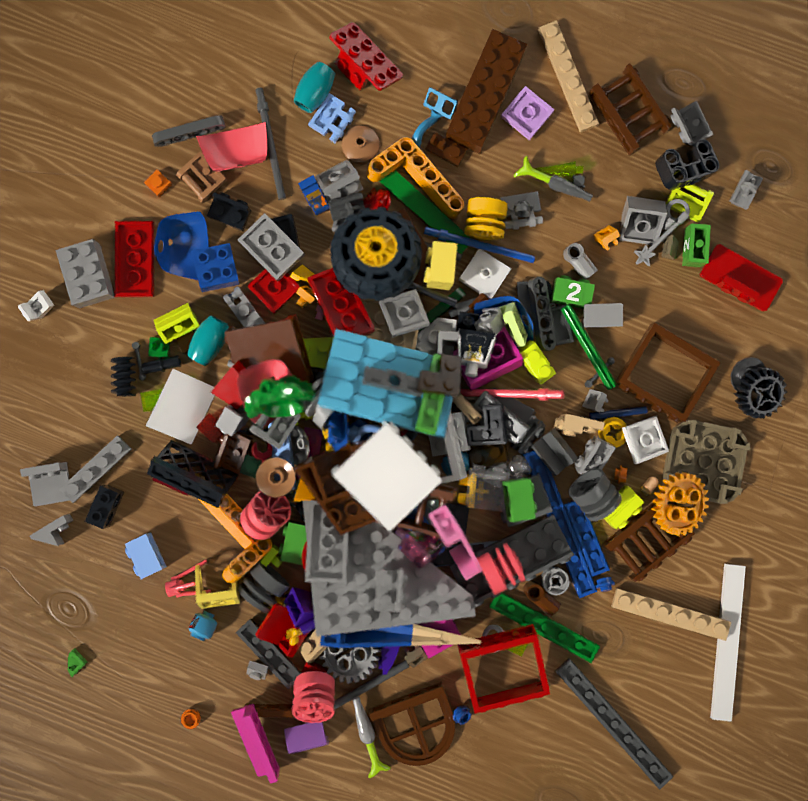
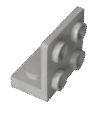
M67 462L20 469L21 477L29 476L33 506L70 501L59 490L70 480Z
M377 569L374 611L400 612L401 608L405 607L406 595H402V587L406 586L407 574H403V569H398V571Z

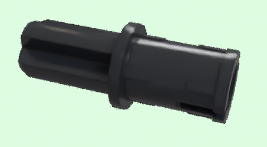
M179 355L163 359L159 357V360L142 363L144 374L157 371L165 372L167 369L181 367Z

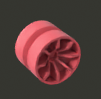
M259 491L242 510L240 516L241 525L244 531L252 538L258 540L269 539L289 520L291 506L285 496L270 497Z

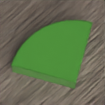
M75 648L68 655L67 669L71 677L88 663Z

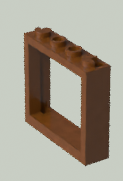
M653 323L649 325L615 382L623 392H631L636 395L634 397L636 400L651 404V408L658 413L664 412L667 414L669 420H673L676 423L686 422L719 367L720 362L660 325ZM653 336L707 368L682 412H679L627 380Z

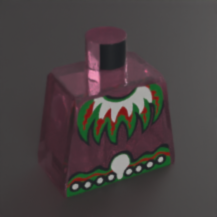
M399 527L395 533L403 539L398 546L399 550L419 570L435 560L445 545L428 534L410 531Z

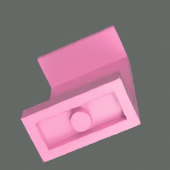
M446 504L428 514L447 547L461 540L462 543L449 550L465 580L482 572L477 558Z

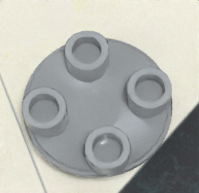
M295 426L291 431L294 465H298L308 458L309 441L304 430L299 426Z

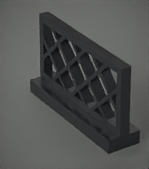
M173 440L165 446L157 457L154 456L152 458L147 475L216 508H219L223 498L239 477V474L222 466L218 469L215 468L214 460ZM173 448L180 453H171L170 449ZM192 457L197 461L189 462L188 458ZM182 458L184 462L176 463L174 459ZM205 466H211L214 470H206ZM192 467H200L201 471H193ZM222 474H228L232 478H224ZM209 475H217L219 479L211 480Z

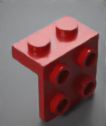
M276 603L255 635L258 639L278 645L287 656L293 658L308 633L305 635L301 634L296 645H290V639H287L288 630H298L299 628L294 626L286 606Z

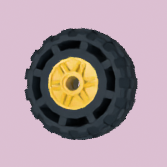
M377 207V209L371 210L369 208L360 209L359 213L347 216L345 221L334 232L330 254L334 273L347 291L365 300L368 298L382 301L385 298H394L400 295L403 290L408 289L413 283L421 265L422 249L419 234L417 235L413 224L409 220H405L402 214L396 211L390 212L386 208Z

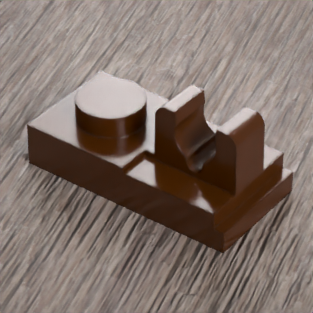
M435 132L425 148L428 152L456 167L459 166L467 152V149Z

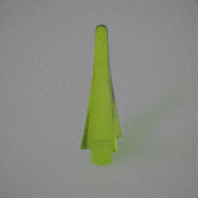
M576 161L533 168L542 173L567 177L583 173V166H576Z

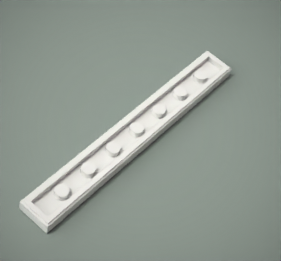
M724 564L719 618L730 621L731 626L726 641L717 639L710 715L712 720L732 722L746 568L743 565Z

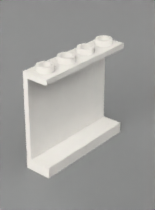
M384 420L382 422L383 426L341 467L337 465L332 470V474L388 531H391L442 482V479L438 476L441 472L433 464L429 466L425 462L427 458L420 451L415 452L411 448L413 443L406 436L401 438L398 434L400 430L392 422L388 424Z

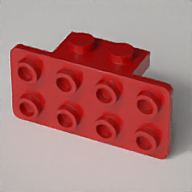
M352 22L330 34L329 39L340 49L334 64L359 91L365 88L368 81L377 90L382 91L402 79L403 73L357 24Z
M721 244L715 245L709 256L708 264L704 265L700 272L701 278L716 285L723 292L737 297L739 301L748 303L762 312L768 310L783 283L782 278Z

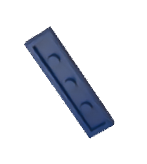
M574 500L564 504L591 576L594 577L609 571V566L591 521L585 516V513L581 511L580 506Z

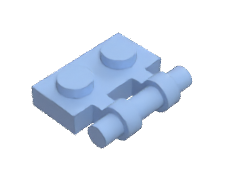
M329 93L308 125L323 136L328 131H331L333 134L330 137V141L336 143L344 135L343 131L347 125L351 124L354 120L353 116L356 111L353 108H349L347 113L344 112L345 103ZM337 117H340L342 121L338 127L333 125Z

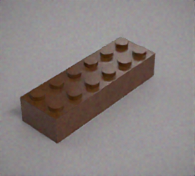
M492 29L446 133L447 139L473 152L481 153L524 56L527 43Z

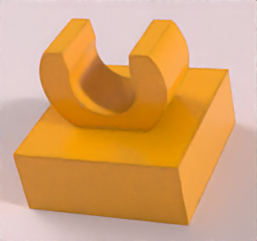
M608 225L593 234L595 241L608 251L610 250L608 243L612 242V244L618 245L617 238L620 237L617 229Z
M307 285L299 287L296 293L301 297L296 304L303 308L308 303L313 304L317 302L310 287Z

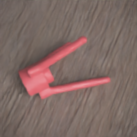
M204 560L196 565H200L201 567L207 563V560ZM195 565L181 574L171 577V581L165 583V590L169 597L176 596L178 598L196 595V591H185V588L196 585L195 582L184 584L183 580H179L193 572Z

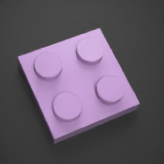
M525 86L501 114V118L530 141L552 115L554 109Z

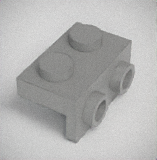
M594 435L586 443L582 456H578L579 459L575 462L576 471L579 474H584L592 469L602 470L616 449L615 446Z

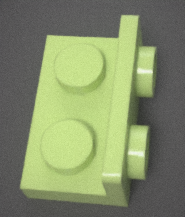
M515 302L500 306L506 323L505 327L513 342L516 341L517 347L525 346L528 335Z

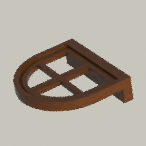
M442 681L369 709L370 719L375 725L382 746L392 758L400 763L410 766L430 764L442 757L453 741L455 721L453 720V711ZM437 698L444 718L420 727L413 707ZM407 710L414 730L390 738L383 718ZM445 723V731L441 741L435 748L429 751L422 731ZM416 734L423 754L404 752L393 742Z

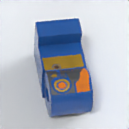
M314 175L298 183L316 216L330 209Z

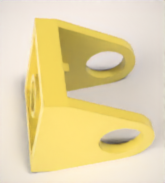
M195 565L196 603L201 609L240 604V596L237 589L238 581L232 583L229 591L206 594V590H203L200 565ZM232 569V572L237 574L236 570Z

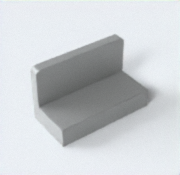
M585 304L584 318H581L583 327L623 326V304Z
M438 332V355H442V345H457L459 332Z

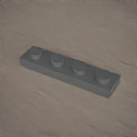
M250 618L236 634L289 690L294 685L295 678L302 674V672L277 645L256 637L255 634L259 626Z

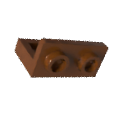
M239 431L232 437L228 434H223L220 440V450L217 451L214 457V467L218 469L222 466L234 473H242L254 438Z

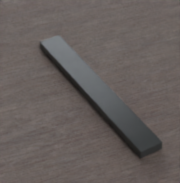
M570 658L555 670L659 790L674 777Z

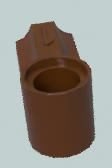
M529 581L524 585L523 591L529 600L534 602L550 617L556 614L561 606L560 602L535 581ZM537 587V594L529 595L530 589Z

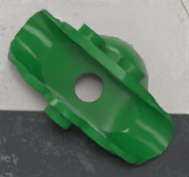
M287 376L275 381L265 379L260 385V390H254L251 396L246 397L245 412L250 419L257 417L260 413L268 417L294 416L304 411L301 400H314L315 392L308 382H301L295 376Z

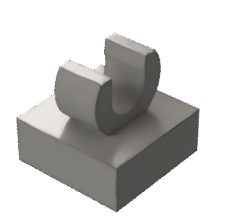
M590 389L582 407L599 413L604 412L602 406L604 402L608 403L607 395Z

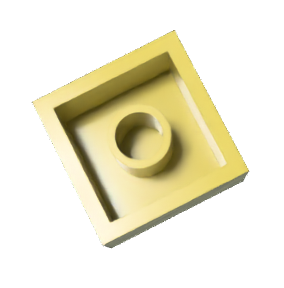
M433 241L432 246L428 247L425 256V263L428 264V267L426 266L423 282L427 283L426 288L450 290L454 283L457 244Z

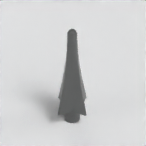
M476 298L456 303L455 307L448 311L449 316L452 318L457 315L459 318L460 311L468 312L471 310L468 306Z

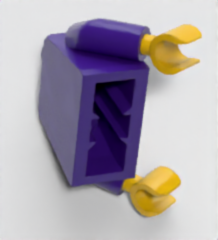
M292 587L289 594H286L284 598L275 596L277 603L281 605L285 603L294 626L299 628L298 630L289 629L287 632V639H290V645H296L301 634L305 635L316 629L312 592Z

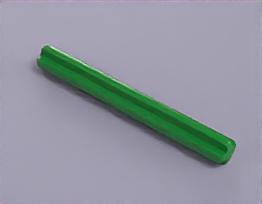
M570 304L566 305L561 309L563 315L606 389H613L617 383Z

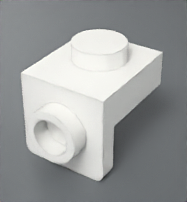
M41 290L27 303L20 304L18 308L27 321L42 319L55 305L44 290Z

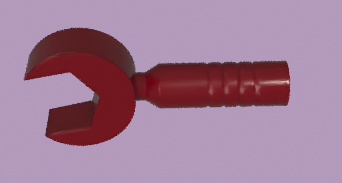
M257 442L252 445L251 451L252 455L256 459L262 460L263 463L271 456L273 449L272 445L266 442V451L262 453L257 450Z

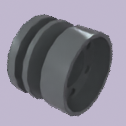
M592 469L585 472L572 483L569 489L570 497L580 506L581 511L585 513V516L590 521H598L609 516L617 509L622 500L621 494L614 485L610 484L609 478L601 469Z
M258 561L250 571L254 579L246 576L243 579L244 583L241 582L237 589L249 604L264 613H268L272 608L271 605L277 603L272 594L282 597L290 585L274 568L269 565L266 567Z

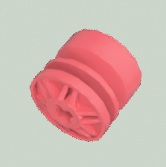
M507 543L503 544L506 551L503 555L498 547L495 548L497 554L495 559L489 552L477 557L481 569L495 595L507 590L505 583L507 579L514 586L517 585L513 578L515 575H518L521 582L525 581L523 567L515 551Z
M309 671L298 675L294 680L293 716L300 721L308 723H320L332 718L335 704L334 678L327 673L319 671Z

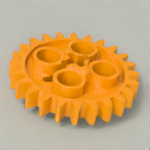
M675 472V476L669 475V480L663 479L664 486L658 485L660 492L654 493L658 497L652 500V502L656 503L652 510L657 511L653 517L658 519L656 524L661 525L660 529L672 535L680 536V534L686 535L687 532L692 533V527L698 528V521L703 523L701 516L707 515L704 509L709 508L705 504L709 500L708 497H705L708 490L703 489L705 484L700 483L701 479L697 478L696 475L686 472ZM669 501H673V502L682 503V504L688 503V504H694V505H693V506H686V505H681V504H676V505H674V504H671V503L668 504V502H669Z

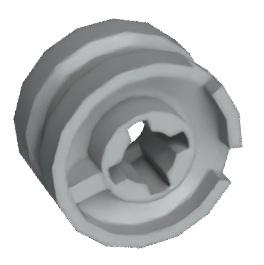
M553 566L552 570L541 574V585L551 595H561L568 589L570 581L564 570ZM552 577L558 578V582L556 584L552 583Z

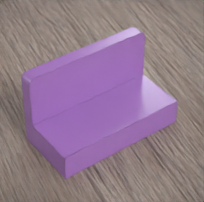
M323 722L306 723L284 730L288 754L329 745L328 736H325Z

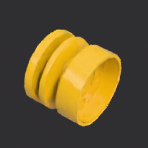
M475 197L469 199L467 214L473 218L466 219L465 223L467 226L464 233L467 236L481 240L504 238V231L502 229H505V223L499 220L506 218L508 204L495 198Z

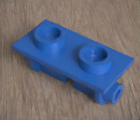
M334 410L328 417V425H330L328 428V442L333 446V451L335 452L348 444V414Z

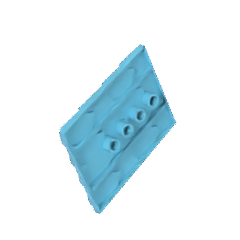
M336 329L318 405L319 407L381 423L385 420L388 424L392 422L397 427L420 432L415 430L423 395L417 397L363 385V372L365 367L369 365V368L372 367L385 371L390 369L406 373V376L419 378L421 370H430L433 355ZM391 376L389 378L391 385H399L397 377ZM444 397L437 431L432 436L445 439L453 397Z

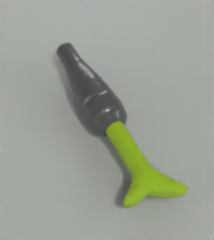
M525 156L523 166L514 174V177L530 175L548 183L549 188L555 191L582 198L589 202L593 196L561 176H549L533 169L528 156Z

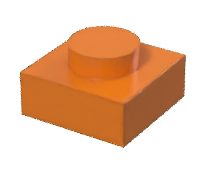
M158 170L144 182L158 197L172 185Z

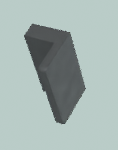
M555 428L544 434L532 445L533 450L554 476L579 459Z

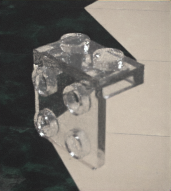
M474 465V469L469 468L466 506L468 508L503 511L505 502L502 481H509L510 473L505 472V468L494 467L493 471L485 470L486 466Z

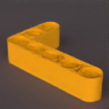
M408 137L401 138L370 161L366 172L370 181L378 182L402 165L448 218H456L464 208V200L412 139Z
M228 494L222 500L221 504L223 507L219 506V508L199 500L245 549L223 570L225 581L235 583L271 550L272 542L270 539L258 540L245 533L240 521L242 509ZM232 569L236 570L237 574H234Z

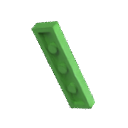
M433 355L429 371L439 373L441 355ZM423 394L415 430L431 435L436 434L445 395Z

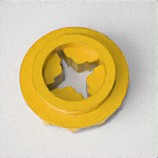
M616 417L605 419L603 421L605 422L604 428L598 431V437L612 444L615 448L622 446L626 442L622 430L623 427L627 426L626 423ZM611 427L613 428V430L620 429V431H618V433L615 434V438L609 435L606 436V434L610 432Z

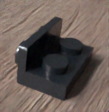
M213 192L212 196L214 199L207 217L243 232L251 214L248 203L240 199L234 201L223 192L219 194Z

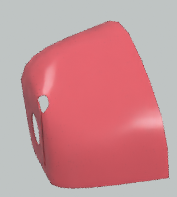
M266 122L244 128L196 136L209 167L216 172L262 163L267 157Z
M279 360L264 361L242 371L238 375L237 385L244 408L246 397L251 396L254 390H260L263 380L271 379L273 376L276 380L293 376L283 362ZM262 413L251 419L254 424H256ZM269 417L261 430L266 428L276 417Z

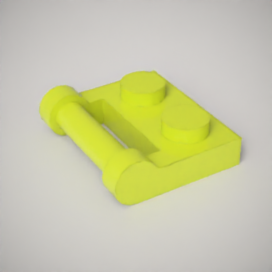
M694 184L682 187L702 197L703 201L681 191L680 188L672 190L665 204L667 205L674 199L686 201L690 208L689 219L697 223L700 222L714 192L711 190L706 191ZM676 203L670 208L679 214L685 211L684 206L680 203Z

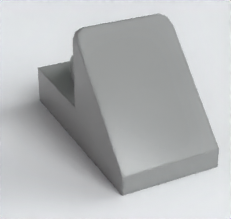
M70 514L63 515L30 535V538L56 546L62 545L64 541L59 533L69 528L68 524L74 520Z

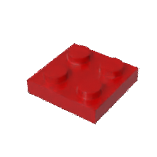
M266 269L247 285L273 314L282 308L296 294L300 287L288 273L277 281Z

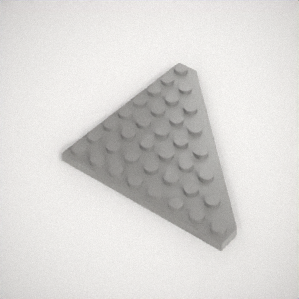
M303 501L308 543L310 501ZM375 522L348 532L346 584L311 582L316 636L476 616L473 596L392 531H388L382 524ZM377 569L393 571L403 569V574H407L406 586L402 587V595H406L405 607L401 608L400 612L374 611Z

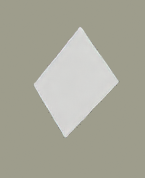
M172 369L146 426L192 444L215 396L211 393L214 387Z

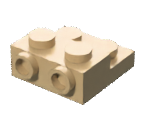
M562 414L559 418H556L554 428L560 430L562 435L576 437V434H582V432L593 434L603 430L605 422Z

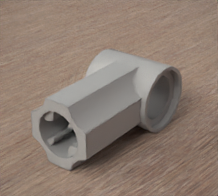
M573 243L564 250V259L570 262L582 279L586 280L598 271L584 253V249L580 244ZM572 248L575 249L578 254L575 258L572 257L569 252Z

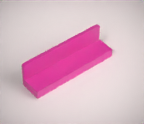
M254 704L232 710V717L257 776L267 775L270 784L278 782L280 768Z

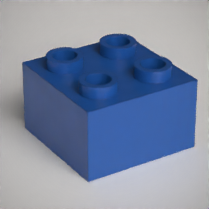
M230 243L192 251L202 293L239 285Z

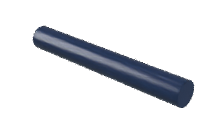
M647 406L600 413L592 412L589 413V419L598 420L647 414L648 410Z

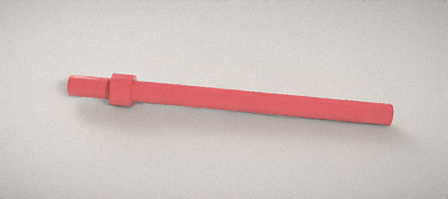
M539 388V390L474 389L472 391L470 389H460V393L464 397H480L483 391H487L493 397L538 398L539 400L564 398V391L549 390L548 388Z

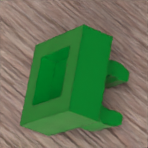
M150 337L148 356L168 358L170 342L165 344L162 338Z

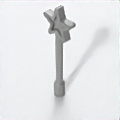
M684 211L677 218V221L649 249L645 245L642 251L635 250L634 253L639 257L635 264L638 265L644 262L647 266H650L649 258L656 255L651 252L679 224H683L690 216Z

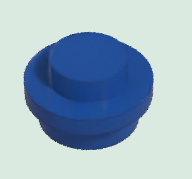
M611 577L596 580V589H600L601 592L610 591L612 586L615 585Z
M463 705L455 709L453 720L456 723L463 725L470 720L471 712L468 706Z

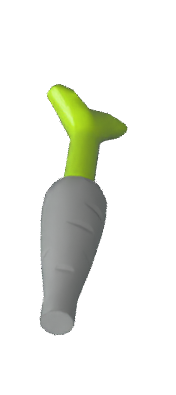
M357 696L352 701L355 708L359 737L366 744L372 761L371 771L368 775V778H372L380 771L390 770L391 767L382 763L378 758L373 742L375 739L373 726L362 706L360 697Z

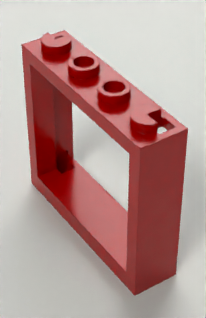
M533 624L476 638L481 641L480 644H457L475 714L550 695L538 635ZM532 643L540 682L476 697L467 659Z

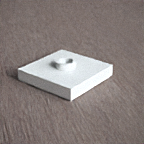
M478 249L460 276L459 281L479 294L483 293L488 299H492L511 268L482 249Z
M657 416L622 428L634 464H639L669 452Z

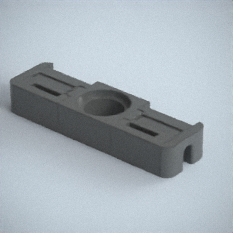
M369 365L364 369L363 385L421 397L424 394L423 392H418L419 378L406 376V373L390 369L385 371L372 367L369 368ZM391 376L397 377L399 385H391L389 378Z

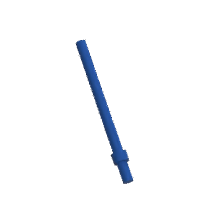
M425 227L424 234L437 237L438 240L444 242L448 240L534 263L535 260L534 255L448 233V230H437L430 227Z

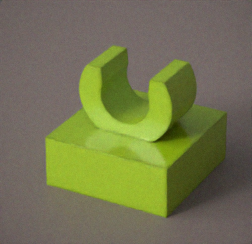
M273 544L271 550L260 562L266 567L271 562L278 568L283 562L280 561L281 557L277 555L279 547Z

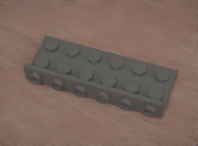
M553 514L474 553L477 558L489 552L495 559L497 558L495 548L498 547L503 555L506 553L503 544L507 543L515 551L523 567L526 581L534 579L536 574L542 571L545 573L552 570L553 566L558 563H567L574 556ZM456 563L449 565L458 585L473 596L474 607L480 606L489 597L496 598L501 595V593L494 594L483 571L465 580ZM518 575L513 576L517 584L515 586L509 579L505 580L508 590L514 589L519 585L518 583L521 581Z

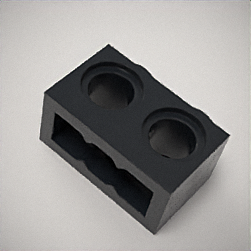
M107 484L100 485L85 522L101 529L110 527L124 491Z

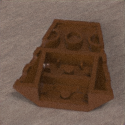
M369 439L350 442L335 452L333 449L308 458L294 467L340 535L378 521L332 474V470L337 465L341 467Z

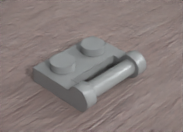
M262 414L249 431L274 447L281 449L301 415L276 417L268 431L264 432L261 429L269 417Z

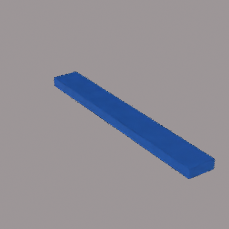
M534 450L523 454L531 476L539 473L552 505L553 512L547 513L546 516L554 515L570 549L574 553L571 560L565 564L578 598L597 592L551 471Z

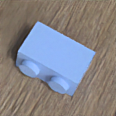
M151 532L125 543L126 555L132 559L134 564L133 570L140 579L167 567Z

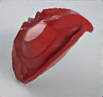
M373 188L363 200L364 207L369 208V210L383 207L388 211L391 204V192L385 189L375 191V188Z

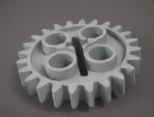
M327 647L323 651L324 655L320 657V659H325L326 661L322 666L329 667L327 674L334 672V679L340 676V682L346 679L347 683H351L353 680L356 683L360 681V678L362 680L366 679V674L370 675L373 673L371 668L377 667L374 661L380 660L376 653L380 652L381 649L376 647L355 648L349 654L341 656L338 660L336 656L350 648H340L337 651L335 647ZM360 649H362L365 652L364 659H362L359 655ZM344 659L349 662L348 669L344 666Z

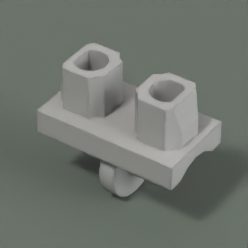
M745 170L729 202L747 210L763 178Z

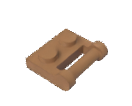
M201 151L176 174L180 180L183 179L198 195L201 203L206 202L213 192L227 181L219 171H213L209 167ZM192 170L208 188L203 191L188 173Z

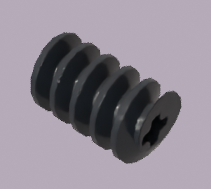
M115 357L111 359V362L116 364L111 367V370L116 372L111 374V378L116 379V381L111 382V385L116 387L111 390V393L116 394L118 397L136 396V394L130 392V390L136 389V386L130 385L131 382L136 381L135 378L130 377V375L136 373V371L130 369V367L136 366V363L130 362L135 357Z

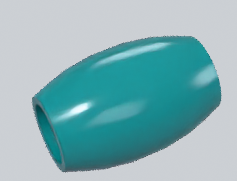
M316 62L312 65L298 83L294 95V103L308 113L315 111L330 93L335 72L322 62Z
M210 315L195 331L189 344L187 356L195 362L207 366L215 359L224 346L225 331L229 329V325Z

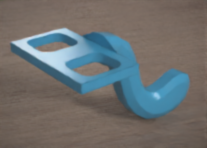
M429 87L423 106L431 109V116L417 127L412 137V140L418 147L421 146L425 131L433 126L441 117L444 116L452 120L458 104L457 100ZM431 92L438 95L435 107L428 104ZM446 100L454 104L450 115L443 111Z

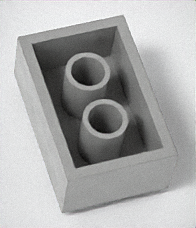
M91 239L56 250L72 306L80 309L116 298L114 297V290L102 249L98 242Z

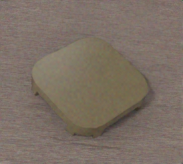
M686 420V422L678 423L670 434L669 452L666 454L663 479L669 480V475L675 476V472H686L696 475L697 478L701 479L700 483L705 484L703 489L708 490L705 497H708L710 502L728 504L738 495H741L743 488L740 487L747 451H750V443H748L746 436L741 430L697 420Z

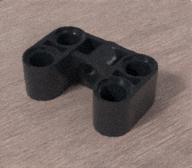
M700 139L687 151L690 164L683 163L679 153L674 149L666 150L656 160V169L663 185L667 189L675 190L708 179L718 171L719 161L709 141Z

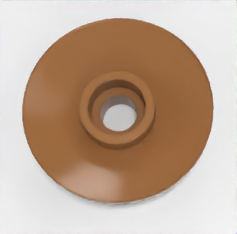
M361 125L352 127L343 136L342 150L349 160L355 163H366L372 160L378 153V136L369 127ZM361 139L364 141V143L362 145H358L357 141Z
M282 458L267 459L259 466L256 473V482L259 489L270 497L286 495L295 484L296 475L294 468L288 461ZM275 474L280 475L281 478L279 481H276L274 479Z

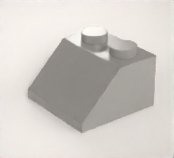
M627 196L622 212L619 240L653 245L659 239L667 216L665 201Z

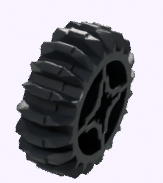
M768 367L750 369V373H744V379H739L741 384L736 386L739 389L738 392L734 393L738 397L735 400L739 404L738 408L752 418L764 419L765 416L771 417L772 412L778 413L777 407H783L781 402L786 400L783 397L787 393V390L784 389L787 386L783 382L784 378L779 375L780 373Z

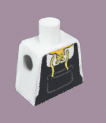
M459 329L458 346L459 357H462L461 365L466 366V376L477 377L478 368L485 369L488 366L496 343V334Z

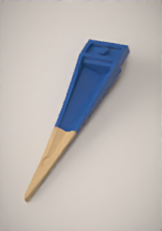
M415 624L324 635L320 639V646L335 648L481 643L477 639Z

